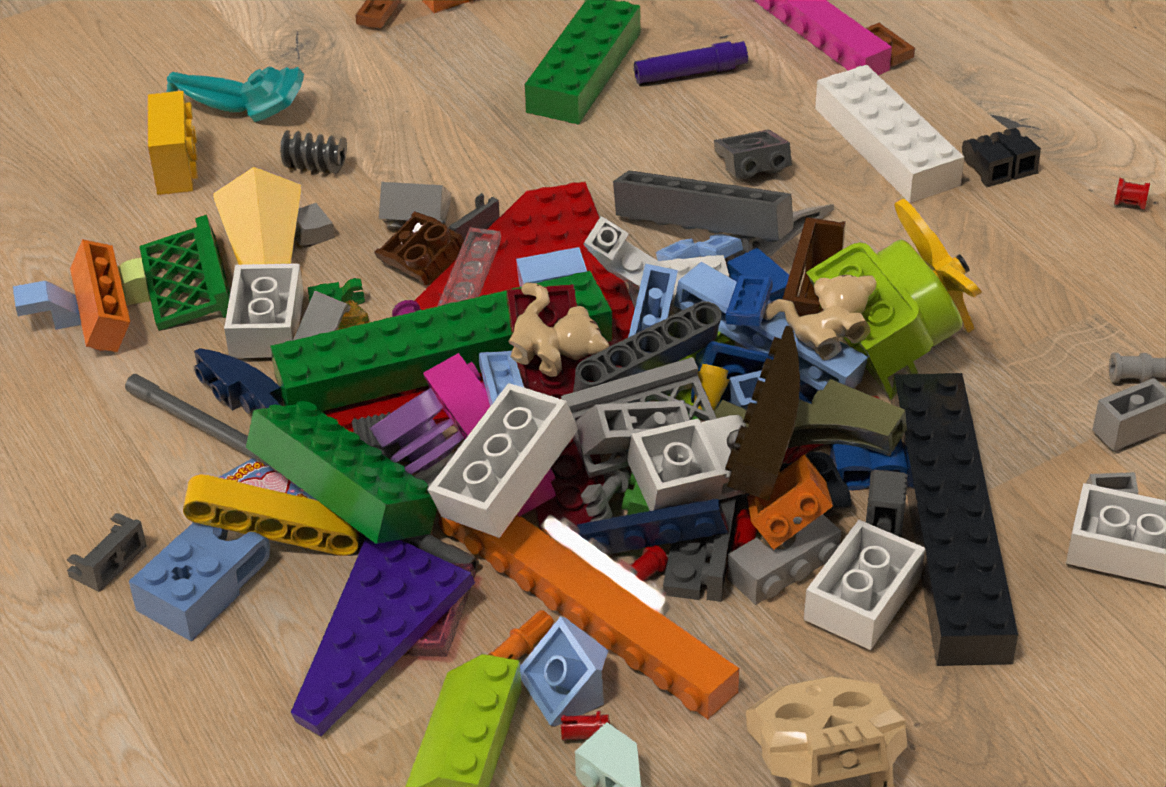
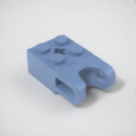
M193 522L129 580L136 611L192 641L240 595L239 589L265 565L270 556L269 539L250 531L237 540L225 541L228 530Z

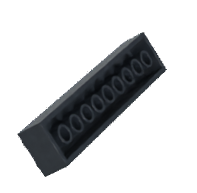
M963 373L894 374L891 404L904 409L906 414L907 430L901 438L908 467L906 494L915 544L925 548L921 580L936 666L1012 665L1018 631Z

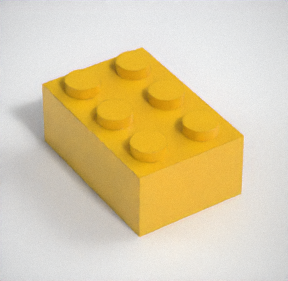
M183 91L148 94V150L157 195L193 191V179H198L195 126H192L193 113L191 102H185Z

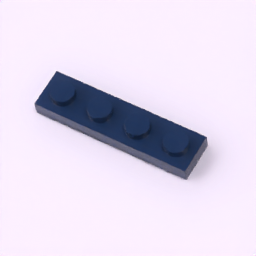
M718 498L577 524V537L587 558L728 533V521Z

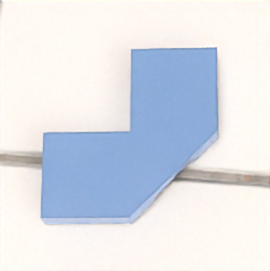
M725 234L711 235L710 239L704 242L694 243L693 239L680 240L658 250L656 256L658 261L705 257L709 255H724V258L743 250L741 239Z

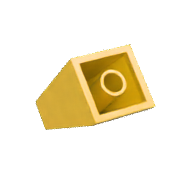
M252 167L213 193L215 204L239 265L291 264L301 184Z

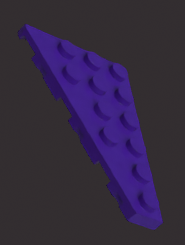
M366 537L291 710L295 722L322 736L475 584L472 573L402 540L376 544Z

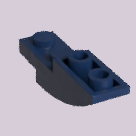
M203 348L194 351L197 363L194 366V371L198 380L202 384L207 383L218 401L223 400L232 411L242 406L246 413L253 414V410L269 408L270 405L283 406L281 387L259 369L242 360L217 351Z

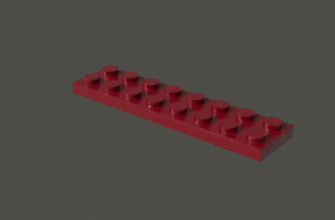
M574 284L544 287L548 291L550 303L537 316L548 327H554L556 322L567 315L570 308L577 307ZM509 289L506 293L511 335L514 332L518 316L522 315L529 304L536 300L534 296L523 294L521 289ZM536 354L527 365L518 362L517 365L524 388L561 399V396L573 393L576 367L585 358L573 360L560 354L562 370L557 376L553 377L539 370L542 360ZM572 438L551 466L555 476V480L551 481L556 496L535 508L538 528L549 536L577 533V524L591 522L593 516H588L586 511L589 503H583L581 494L588 485L601 484L603 486L605 483L603 474L589 478ZM600 454L590 455L594 465L602 463Z

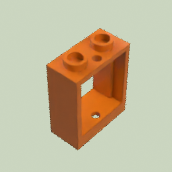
M805 454L778 474L769 501L753 495L747 496L751 522L773 550L833 507L826 481ZM795 517L802 518V522L799 524L794 523L793 520Z

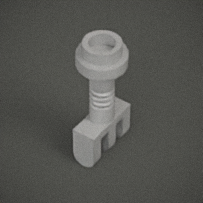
M626 467L603 474L605 480L603 486L601 484L588 485L581 494L583 503H589L586 511L588 516H593L591 522L612 517L608 504L609 500L615 493L624 492L631 482L630 472Z

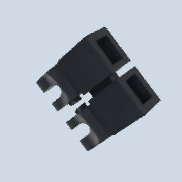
M1015 127L1006 129L1003 133L1000 131L994 132L990 137L983 135L978 137L977 140L974 138L968 139L962 144V154L965 162L969 166L973 165L982 175L981 181L986 187L1009 182L1011 177L1016 180L1038 174L1041 148L1028 136L1022 137L1020 131Z

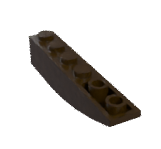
M787 325L781 338L774 336L768 356L772 357L773 360L766 358L760 374V378L765 379V382L757 381L751 399L757 403L749 402L743 419V423L748 424V427L740 426L734 446L740 449L739 451L731 450L725 470L731 472L727 487L768 501L795 427L799 406L800 372L798 351L793 328Z

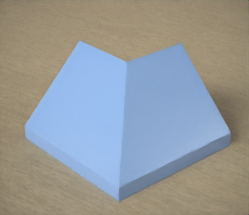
M561 616L520 666L522 683L550 726L555 727L562 724V715L579 716L604 705L602 668L609 651L567 618Z

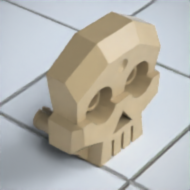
M830 676L777 687L746 710L747 731L762 746V757L772 775L788 778L791 781V787H816L818 784L869 774V787H883V785L895 787L893 763L907 748L906 721L896 704L888 697L883 696L880 684Z

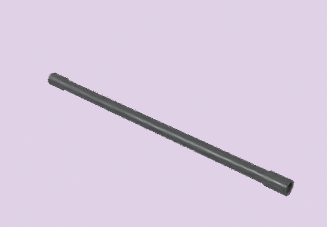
M132 374L125 383L127 392L148 403L155 404L274 469L246 448L248 436L162 390L157 384L138 374ZM430 534L401 539L412 546L471 572L472 575L478 568V558Z

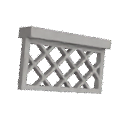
M693 357L561 396V400L567 401L573 418L576 421L596 404L635 403L653 399L658 401H676L677 399L675 398L678 392L693 388L697 397L694 405L691 406L685 403L689 419L692 420L693 416L705 421L717 419L697 375L698 367ZM576 432L573 436L589 478L629 466L627 450L612 453L608 461L594 465L590 455L583 454L578 433Z

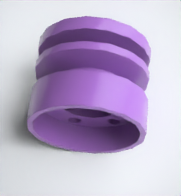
M431 388L369 428L382 448L398 442L401 448L390 460L396 463L407 456L410 462L404 468L410 474L429 469L447 457L455 446L464 439L459 430L446 438L442 434L443 431L454 424L452 419H447L438 424L432 419L442 410L443 405Z

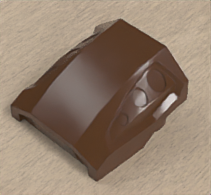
M414 211L411 214V218L380 249L377 248L374 253L382 262L394 266L420 280L423 285H430L456 259L462 257L466 243L461 234L449 229L436 218Z

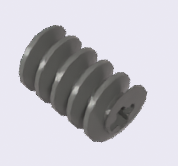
M287 130L282 136L280 146L282 163L287 168L295 166L297 169L302 170L306 167L310 171L318 169V171L325 173L329 170L330 173L337 174L341 170L346 158L347 140L345 137H341L339 144L336 145L335 137L330 135L327 143H325L324 135L319 134L316 142H313L312 133H307L305 139L302 140L300 131H296L293 139H291L290 131Z

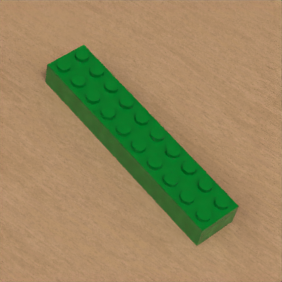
M590 271L537 283L542 287L574 284L577 306L587 309L589 317L597 323L601 335L607 342L612 341V310ZM507 290L271 345L274 374L278 385L281 387L285 406L295 405L299 401H306L315 404L319 411H326L428 386L423 373L458 353L466 364L473 362L478 372L481 373L479 353L513 350V345L508 342L512 335L506 298Z

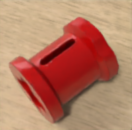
M1119 178L1114 205L1126 203L1137 205L1140 209L1145 210L1150 183L1142 185L1125 182L1124 178Z

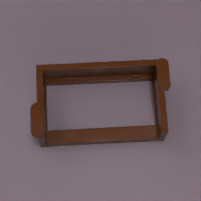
M808 217L805 219L783 295V300L794 303L799 317L818 314L823 311L819 298L815 294L806 272L843 249L846 221L836 222ZM804 269H805V275H804V279H803L802 286H801V289H800L799 297H797V294H798V291H799V287H800V284H801V280H802V276H803Z

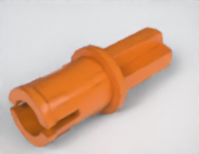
M544 610L538 611L519 629L513 628L509 633L510 637L488 655L518 660L525 653L530 654L534 650L533 645L544 637L553 626V618Z

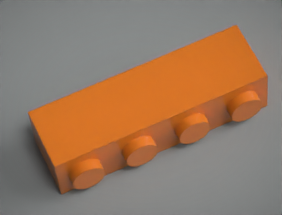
M82 239L70 271L86 347L99 351L118 352L129 327L130 318L113 245Z

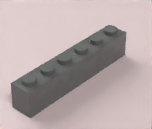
M628 170L613 181L616 215L628 217L632 221L649 220L654 221L657 225H681L683 229L700 228L715 234L722 232L732 233L739 238H763L766 242L780 241L794 229L792 193Z

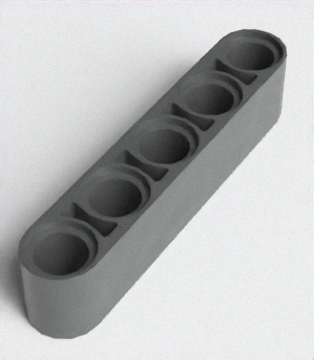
M702 301L584 359L576 367L573 392L675 363L699 351L711 341L716 340L722 317L721 310L711 302Z

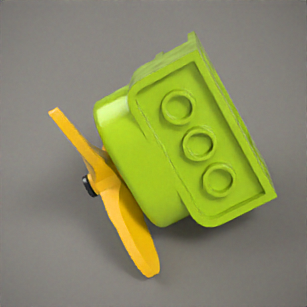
M905 199L898 200L894 203L899 220L916 246L918 253L905 240H897L878 253H875L866 243L859 242L847 246L806 272L813 288L815 281L820 278L832 279L841 275H853L856 277L873 276L877 282L876 289L868 297L865 311L861 313L869 324L871 332L864 340L858 343H852L847 337H843V339L850 347L868 357L866 369L890 400L892 398V387L888 380L889 376L902 368L908 374H918L913 361L931 351V347L936 346L960 331L962 325H964L968 334L975 330L963 298V292L974 298L982 293L981 289L964 275L970 271L964 258L960 254L952 258L937 235L929 228L916 209Z

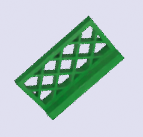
M207 214L195 218L197 225L195 228L139 246L155 324L159 331L217 311H221L223 318H226L230 289L217 238ZM195 239L188 248L180 247L183 243ZM161 250L164 251L159 258L149 256V254ZM173 254L181 255L175 263L168 261ZM191 258L198 260L193 267L185 266ZM161 268L168 270L162 278L155 276ZM178 273L185 274L180 282L172 281ZM195 278L203 279L197 287L190 285ZM165 288L173 289L167 297L159 295ZM183 292L190 294L184 302L177 300ZM200 297L210 299V302L198 306L194 305ZM170 307L177 309L174 314L162 317Z

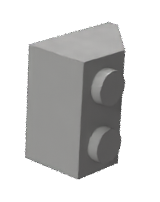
M381 182L379 219L387 222V227L400 229L411 218V214L416 211L436 218L438 221L444 219L446 222L452 193L443 185Z

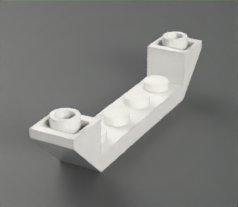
M601 216L583 245L607 271L639 290L645 264L668 268L625 241L629 233ZM678 273L670 310L674 313L682 311L674 306L678 280L683 277ZM735 341V345L744 347L743 345Z

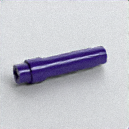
M744 41L715 43L711 47L634 61V74L637 83L641 84L714 70L717 72L731 70L737 65L748 63V51Z

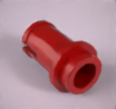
M749 509L742 510L734 518L736 530L731 544L732 552L755 539L757 532H759L751 522Z
M657 545L646 547L640 558L622 570L621 574L624 581L631 588L638 589L655 572H662L666 569L668 556Z
M596 711V715H562V741L589 739L605 723L610 724L609 714L602 715L601 711Z

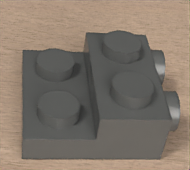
M770 129L714 140L715 152L725 158L726 170L738 179L752 178L756 173L763 171L765 173H777L787 166H792L790 142Z

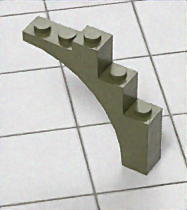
M830 379L823 390L817 391L812 404L799 399L795 427L788 448L808 444H843L867 448L890 456L907 430L905 410ZM722 400L717 409L713 410L716 418L739 415L744 419L746 409Z

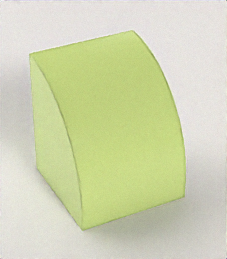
M142 258L131 259L117 266L126 305L149 302Z

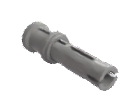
M1112 353L1109 359L1111 382H1119L1120 379H1138L1142 383L1152 378H1166V358H1152L1147 353H1140L1139 356H1120L1119 353Z

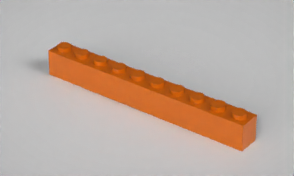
M439 513V526L446 535L453 536L459 540L471 553L478 554L488 561L496 571L505 573L516 581L522 590L530 591L541 599L550 610H556L578 628L595 638L606 649L613 651L623 658L629 667L639 670L648 676L658 688L667 690L680 699L689 710L698 712L708 720L738 693L739 668L522 516L518 517L516 515L501 537L498 538L443 518Z

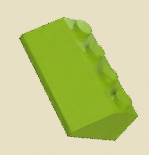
M481 654L447 672L405 787H490L521 693L519 660Z

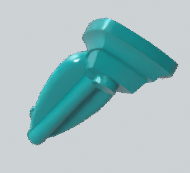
M268 66L263 70L258 69L249 76L248 81L241 83L219 77L171 72L167 76L166 92H176L179 89L195 101L222 111L233 113L247 110L248 116L254 122H257L282 111L293 102L301 88L304 73L299 67L293 69L285 67L277 70Z

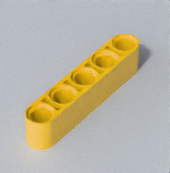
M195 475L188 481L183 514L192 522L243 534L252 531L269 540L341 556L351 555L358 549L360 532L317 500L210 475Z

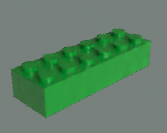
M585 0L524 84L526 113L579 125L641 34V6L627 1Z
M299 401L295 405H270L269 408L253 410L246 448L374 543L379 544L431 534L437 507L428 491L427 482L415 478L405 471L404 466L382 455L381 450L371 447L362 441L358 434L350 432L339 425L335 418L326 416L313 403Z

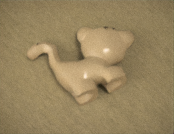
M841 275L832 279L820 278L815 281L814 292L819 297V302L823 309L822 312L799 317L793 302L777 299L766 306L763 319L769 321L780 311L784 312L786 322L793 328L795 336L808 347L814 349L823 360H829L842 349L839 337H847L852 343H858L864 340L871 332L869 324L861 313L865 311L868 297L876 289L877 282L873 276L856 277L853 275Z
M526 282L522 285L521 290L523 294L534 296L536 300L529 304L522 315L518 316L514 332L508 341L509 344L514 346L510 356L514 361L527 365L536 354L542 360L539 370L553 377L557 376L562 370L560 354L573 360L586 358L589 354L594 355L609 347L608 342L601 335L597 323L589 317L587 309L582 306L570 308L567 315L556 322L554 327L545 325L537 315L550 303L547 289L537 283Z

